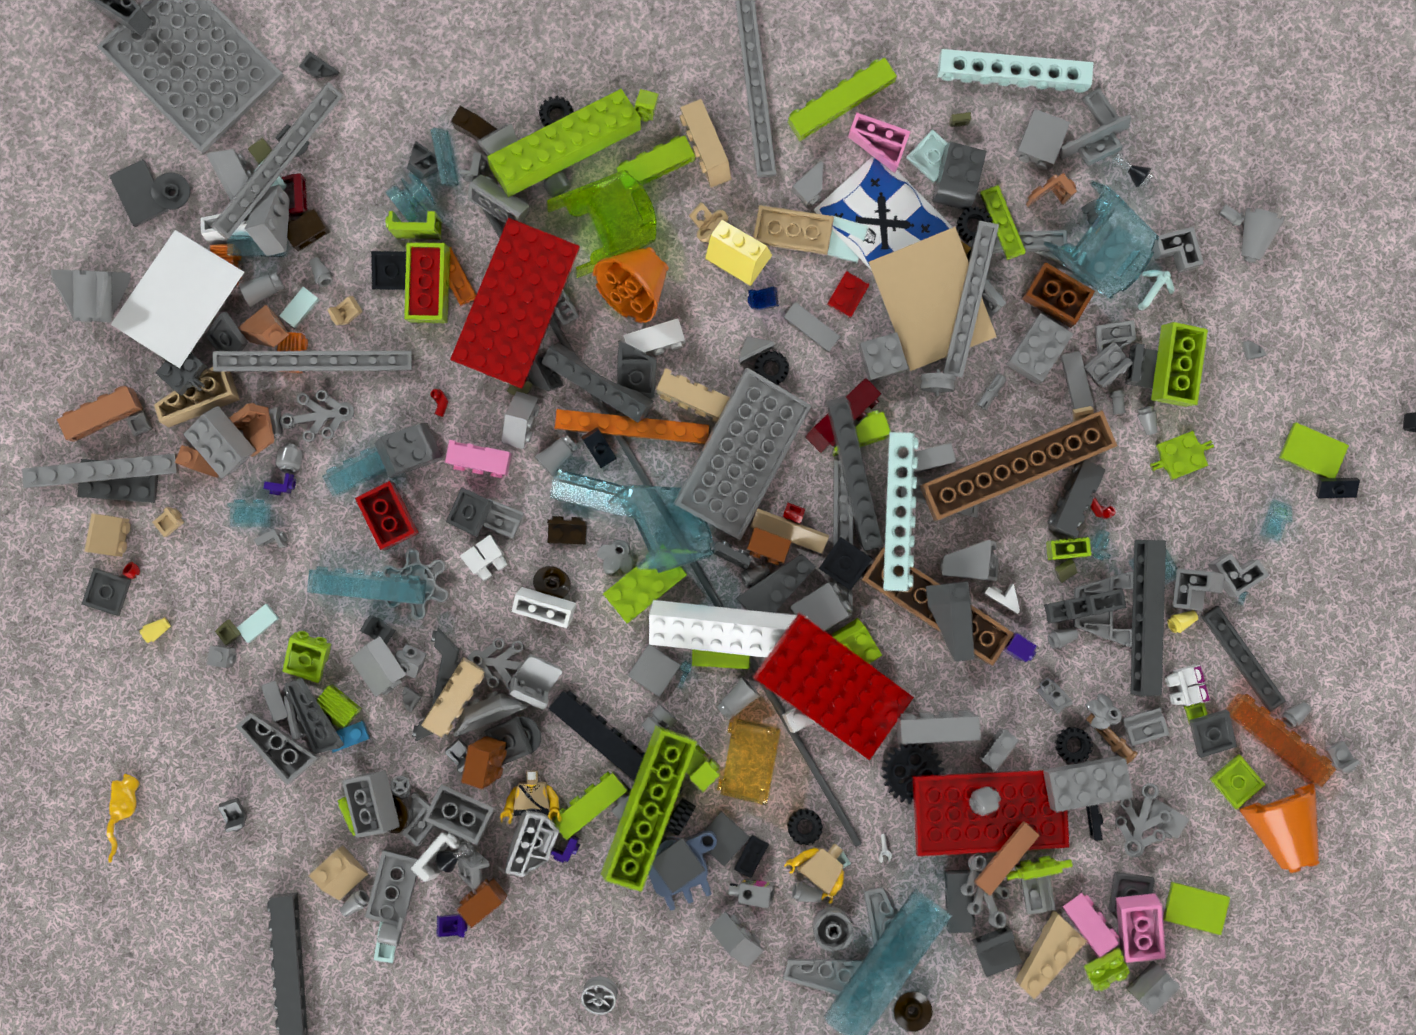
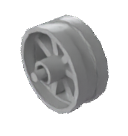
M937 369V373L922 374L920 390L933 392L935 396H939V393L954 392L956 376L940 373V369Z
M597 976L589 979L585 983L582 992V1005L586 1010L597 1015L611 1012L615 1007L618 995L617 986L606 977Z

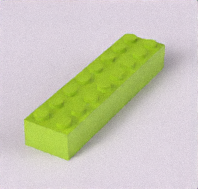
M619 89L488 155L489 168L509 198L641 130V118L623 90Z
M655 725L600 873L605 881L642 892L697 741L691 737Z

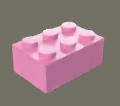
M1156 894L1117 897L1119 944L1125 962L1165 959L1162 904Z

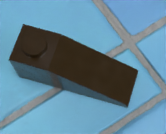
M461 105L450 121L454 129L476 141L497 130L492 124Z

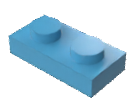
M364 721L337 730L336 732L344 746L332 750V753L370 739Z

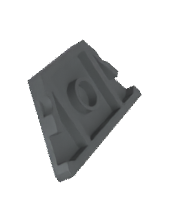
M618 340L616 383L638 391L650 399L654 398L656 358ZM615 409L616 414L622 413Z

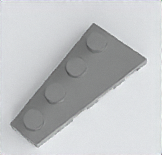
M883 887L863 890L878 969L917 962Z
M788 959L783 980L859 1000L869 962L868 960Z

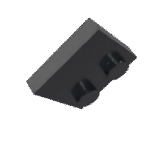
M371 251L372 290H405L406 251Z
M840 536L819 569L851 590L873 558Z

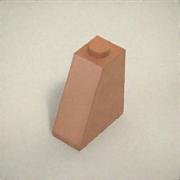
M267 305L263 306L238 327L250 343L275 347L288 336L279 317Z

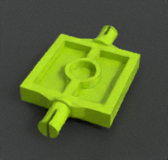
M1190 431L1156 445L1160 461L1150 464V468L1153 467L1152 471L1164 468L1172 481L1209 466L1204 456V451L1214 448V444L1210 445L1213 443L1211 440L1200 444L1194 432Z
M1050 856L1039 857V861L1034 862L1023 860L1020 861L1019 865H1015L1016 870L1010 871L1006 879L1007 881L1016 878L1028 880L1063 873V869L1073 867L1072 860L1057 861Z

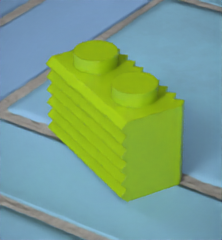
M1088 537L1050 540L1046 542L1048 560L1091 556L1090 538Z
M333 684L328 685L316 700L325 715H329L332 718L331 722L339 728L341 726L343 728L347 727L362 709Z

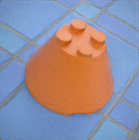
M647 247L646 249L641 248L600 260L594 266L593 276H596L597 283L595 285L599 293L616 312L625 318L627 316L635 318V322L645 323L650 321L656 314L669 267L656 255L653 248Z

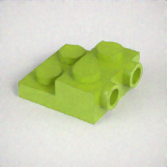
M305 631L295 632L289 638L282 672L319 683L322 680L324 666L328 661L332 644L328 643L327 639L323 637H309V634Z
M1119 948L1084 966L1086 976L1095 991H1103L1109 988L1112 982L1116 980L1117 982L1123 981L1130 974Z

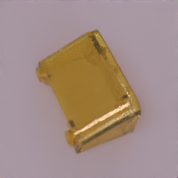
M734 717L733 722L729 721L727 733H731L723 779H719L717 790L720 791V795L767 806L780 727L779 725Z

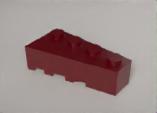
M867 378L860 382L846 396V399L849 401L853 422L855 420L859 422L866 415L865 410L868 407L872 410L880 402L878 398L882 393ZM829 414L822 418L805 436L820 453L829 445L833 447L836 444Z

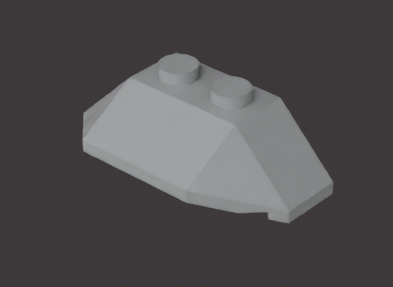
M497 691L486 695L487 699L481 702L479 698L468 702L469 706L464 708L453 733L454 737L529 707L527 702L503 692L498 694Z
M525 811L521 814L510 844L505 873L524 877L528 872L537 869L548 861L559 834V828L547 815L531 811Z

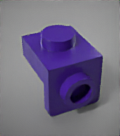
M286 473L284 484L265 481L263 489L270 490L269 494L281 496V492L291 494L292 490L295 489L296 479H294L293 474Z
M572 835L564 852L553 848L551 851V855L554 856L553 859L564 863V861L568 862L571 855H576L580 844L577 843L579 837Z
M460 914L437 916L436 936L458 935L460 938L465 937L468 924Z

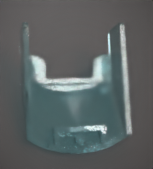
M1092 181L1090 185L1100 194L1094 206L1095 212L1099 215L1076 246L1065 243L1059 247L1045 241L1044 245L1063 262L1062 264L1105 297L1111 299L1116 293L1124 292L1143 273L1154 254L1152 249L1155 240L1158 241L1159 236L1111 187Z
M627 484L608 500L609 505H622L625 515L635 520L649 551L646 554V558L636 565L638 569H657V572L661 573L708 558L714 554V550H711L713 538L707 522L673 504L681 488Z

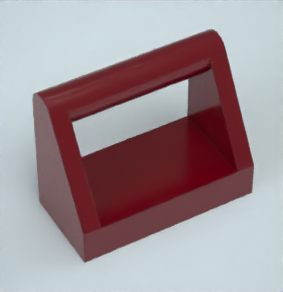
M301 173L283 176L281 178L285 183H294L295 208L289 209L288 217L301 216L303 212L307 211L306 178Z

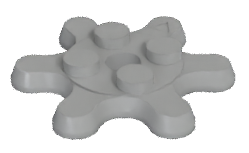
M410 548L405 553L406 564L403 568L398 569L388 565L383 569V576L395 584V590L387 596L386 604L390 608H396L401 603H408L411 606L412 617L420 620L426 615L425 604L428 600L434 599L442 603L448 599L449 594L447 590L440 588L436 583L437 576L445 570V563L442 560H435L430 565H424L420 561L419 551L415 548ZM415 578L421 580L419 589L412 587V581Z

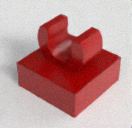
M788 502L783 517L787 520L790 519L796 523H801L805 508Z

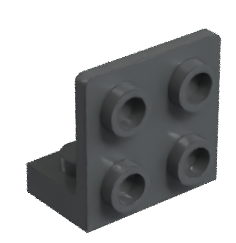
M1136 343L1130 347L1129 359L1132 360L1133 364L1127 370L1125 384L1153 389L1158 350L1145 349V344Z
M1008 926L972 939L986 977L1022 964L1013 940L1015 937Z

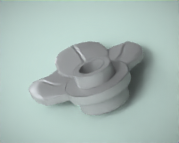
M616 540L612 545L607 544L600 547L596 556L604 559L603 569L605 574H613L619 569L625 574L631 571L633 559L629 555L630 549L627 542ZM621 547L623 552H617L616 548Z
M1098 694L1097 700H1091L1085 704L1087 709L1095 716L1091 726L1096 729H1107L1110 725L1118 724L1122 719L1120 710L1113 706L1111 699L1104 694Z

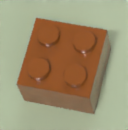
M755 527L746 550L750 551L749 555L760 559L763 556L768 558L767 562L779 565V563H784L792 541Z
M484 736L470 744L467 750L461 783L484 789L500 779L503 773V768H501L502 762L507 754V750H505L506 742Z
M494 877L490 881L486 878L475 889V893L470 891L459 902L461 905L457 911L471 929L498 908L508 896Z

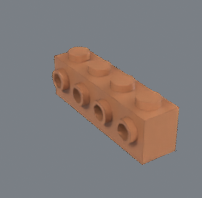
M120 386L109 395L103 394L92 403H84L75 411L70 410L63 413L62 417L58 418L57 421L65 439L75 442L143 410L135 390L127 386Z

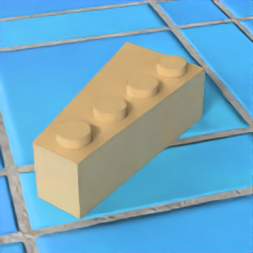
M463 657L421 726L441 738L444 734L448 735L453 727L452 721L455 717L459 718L464 710L463 704L471 699L474 694V687L476 684L479 685L484 678V669Z
M1055 910L1052 911L1039 939L1033 946L1032 952L1015 979L1016 982L1035 999L1086 944L1087 940Z

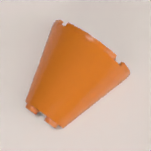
M1312 783L1294 789V795L1265 805L1257 802L1240 808L1241 814L1281 869H1288L1290 873L1298 872L1301 870V867L1307 865L1315 866L1319 864L1316 789Z

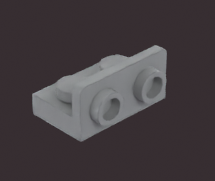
M1112 342L1084 366V369L1096 384L1104 388L1111 385L1117 376L1125 373L1133 362L1125 356L1116 343Z
M467 849L460 853L459 856L457 855L459 857L457 861L459 877L474 890L480 886V880H482L480 869L489 867V862L476 850Z

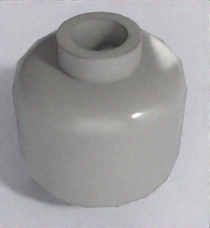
M285 444V446L277 450L276 465L282 472L294 473L295 470L301 468L303 453L297 448V445Z
M983 787L972 792L969 803L974 813L984 816L998 809L1000 796L996 790L993 791L990 787Z

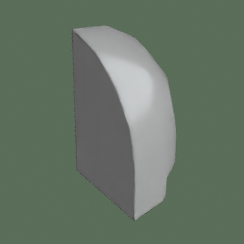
M280 406L269 410L274 437L282 436Z

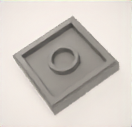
M648 644L628 676L660 697L681 664Z

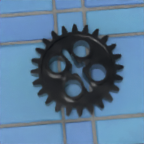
M900 743V749L898 750L893 747L895 753H887L890 759L883 760L887 764V767H881L883 771H886V774L881 775V777L887 779L883 784L884 786H890L887 790L889 793L895 791L893 794L895 799L900 796L901 803L907 799V803L911 805L912 800H914V792L907 791L906 788L909 782H913L910 769L917 770L915 772L916 776H922L925 770H930L931 775H941L940 772L945 770V768L939 767L943 761L936 760L939 754H931L933 748L930 747L926 750L925 743L921 747H919V743H914V746L907 744V747ZM914 754L919 755L918 763L911 764L910 757ZM924 762H927L925 766L919 768ZM898 766L904 768V773L900 776L895 775V769ZM908 777L902 784H899L901 779Z

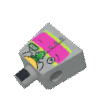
M743 879L740 884L730 883L729 895L739 896L738 903L769 908L774 900L775 882Z

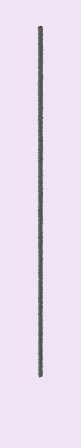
M482 209L500 239L503 229L498 220ZM552 316L550 326L562 345L574 352L556 319ZM591 394L601 413L611 415L604 401ZM615 435L715 607L724 608L625 437ZM750 656V668L755 674L759 666L753 656ZM760 683L855 847L861 845V840L797 732H790L782 716L786 712L775 693Z

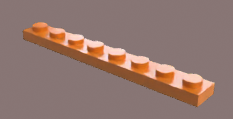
M556 410L555 429L590 432L598 427L601 434L696 444H705L708 440L709 425L649 418L636 422L628 416Z

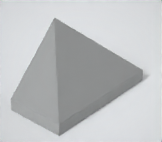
M746 337L739 356L740 365L774 348V342Z

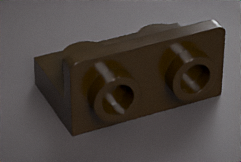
M552 516V520L547 519V543L586 545L587 522L583 521L582 517H571V520H564L562 516Z

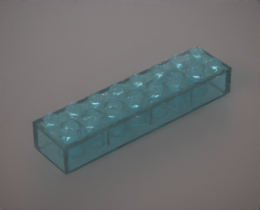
M915 888L824 1015L826 1022L842 1035H867L949 921L951 914Z

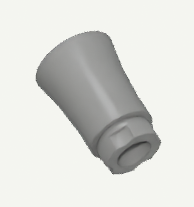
M277 272L238 283L250 308L263 299L278 293L279 290L284 289Z
M565 434L561 439L559 438L543 452L536 455L535 459L553 477L560 466L573 455V452L578 447Z
M741 677L736 686L722 699V702L717 707L728 720H731L734 715L737 716L745 707L761 696L745 678Z

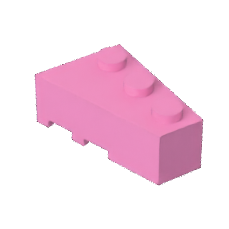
M856 112L848 137L896 173L911 131Z
M1081 893L1062 908L1084 939L1087 940V944L1094 950L1097 958H1100L1119 944L1117 941L1119 936L1113 928L1109 930L1105 925L1107 920L1100 911L1096 913L1093 909L1094 903L1088 895L1084 896Z

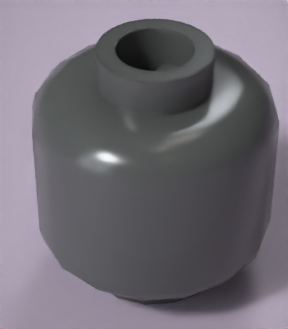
M559 171L544 179L543 187L551 198L559 197L563 199L570 194L568 190L571 188V182L563 171Z

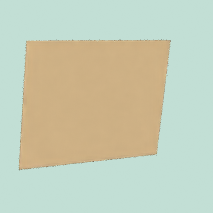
M956 227L869 262L894 330L898 333L910 371L947 357L969 264ZM982 298L970 347L997 337Z

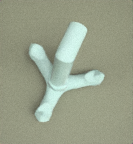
M1148 270L1142 273L1143 276H1156L1157 281L1145 299L1138 305L1139 310L1146 309L1165 283L1169 293H1174L1175 289L1169 271Z

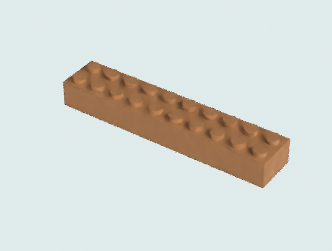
M1101 410L919 486L933 520L938 521L1117 447V443L1104 412Z

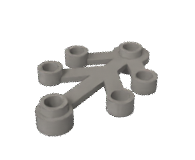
M319 390L316 393L317 400L326 402L334 408L333 410L326 411L312 401L309 395L300 393L297 396L298 403L308 406L315 413L297 416L286 413L282 415L280 423L286 429H293L298 423L316 421L310 430L303 433L305 441L313 442L316 439V434L327 419L334 418L331 425L322 430L324 438L332 439L342 421H348L353 417V406L347 402L338 403L326 391ZM321 393H325L324 399H320L319 395ZM302 396H306L305 402H301ZM343 408L347 409V413L345 415L341 414V410ZM289 417L290 423L285 424V419ZM330 430L331 435L327 437L325 432ZM308 433L312 434V438L310 440L306 438Z
M496 638L493 644L484 651L476 650L469 654L468 660L475 663L474 658L476 656L480 658V663L476 665L484 669L483 674L490 688H495L499 685V678L493 676L486 665L496 668L505 680L507 689L510 690L509 682L512 676L506 668L518 670L523 662L509 661L507 659L516 652H521L524 649V644L519 640L514 641L512 646L497 658H488L494 651L505 646V641L502 638ZM497 640H500L502 642L501 647L496 646L495 643ZM516 643L521 644L520 650L515 649L514 646ZM492 678L496 679L497 681L496 685L494 686L490 684V680Z
M1153 783L1145 784L1142 788V794L1145 798L1139 817L1133 808L1134 802L1131 798L1121 800L1120 802L1135 827L1134 835H1132L1127 826L1128 819L1126 817L1118 816L1115 819L1116 826L1120 828L1126 839L1124 845L1125 852L1131 857H1139L1144 853L1146 846L1156 841H1164L1166 839L1164 830H1155L1153 835L1142 839L1143 832L1162 822H1170L1172 819L1169 811H1161L1158 816L1147 820L1153 799L1159 795V788ZM1151 787L1155 790L1153 795H1150L1148 792ZM1125 800L1130 801L1129 807L1124 805ZM1163 813H1167L1169 816L1166 821L1162 818ZM1120 818L1125 821L1123 826L1118 823ZM1157 832H1161L1163 834L1162 839L1157 838ZM1133 844H1137V851L1132 849Z
M979 853L972 854L968 860L970 874L967 883L961 887V892L965 896L974 894V881L987 866L986 858ZM978 886L974 901L968 904V912L970 914H979L984 896L990 912L988 917L989 923L995 928L1004 927L1007 921L1006 915L1003 912L997 911L992 894L989 896ZM998 886L994 891L998 899H1007L1009 897V890L1006 887Z

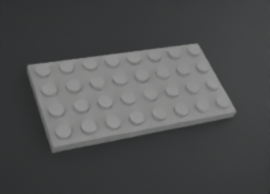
M745 368L673 504L730 536L741 540L812 405L751 369Z

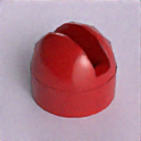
M130 562L124 567L122 574L127 578L135 579L136 575H140V568L135 563Z

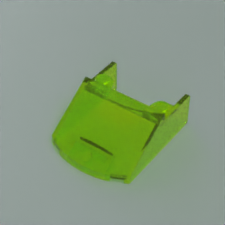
M626 170L547 200L548 213L566 206L567 211L573 217H581L588 214L603 246L591 253L589 262L576 267L575 275L577 278L592 273L594 266L602 259L644 248L656 240L657 221L651 199L641 183L628 174L629 172Z

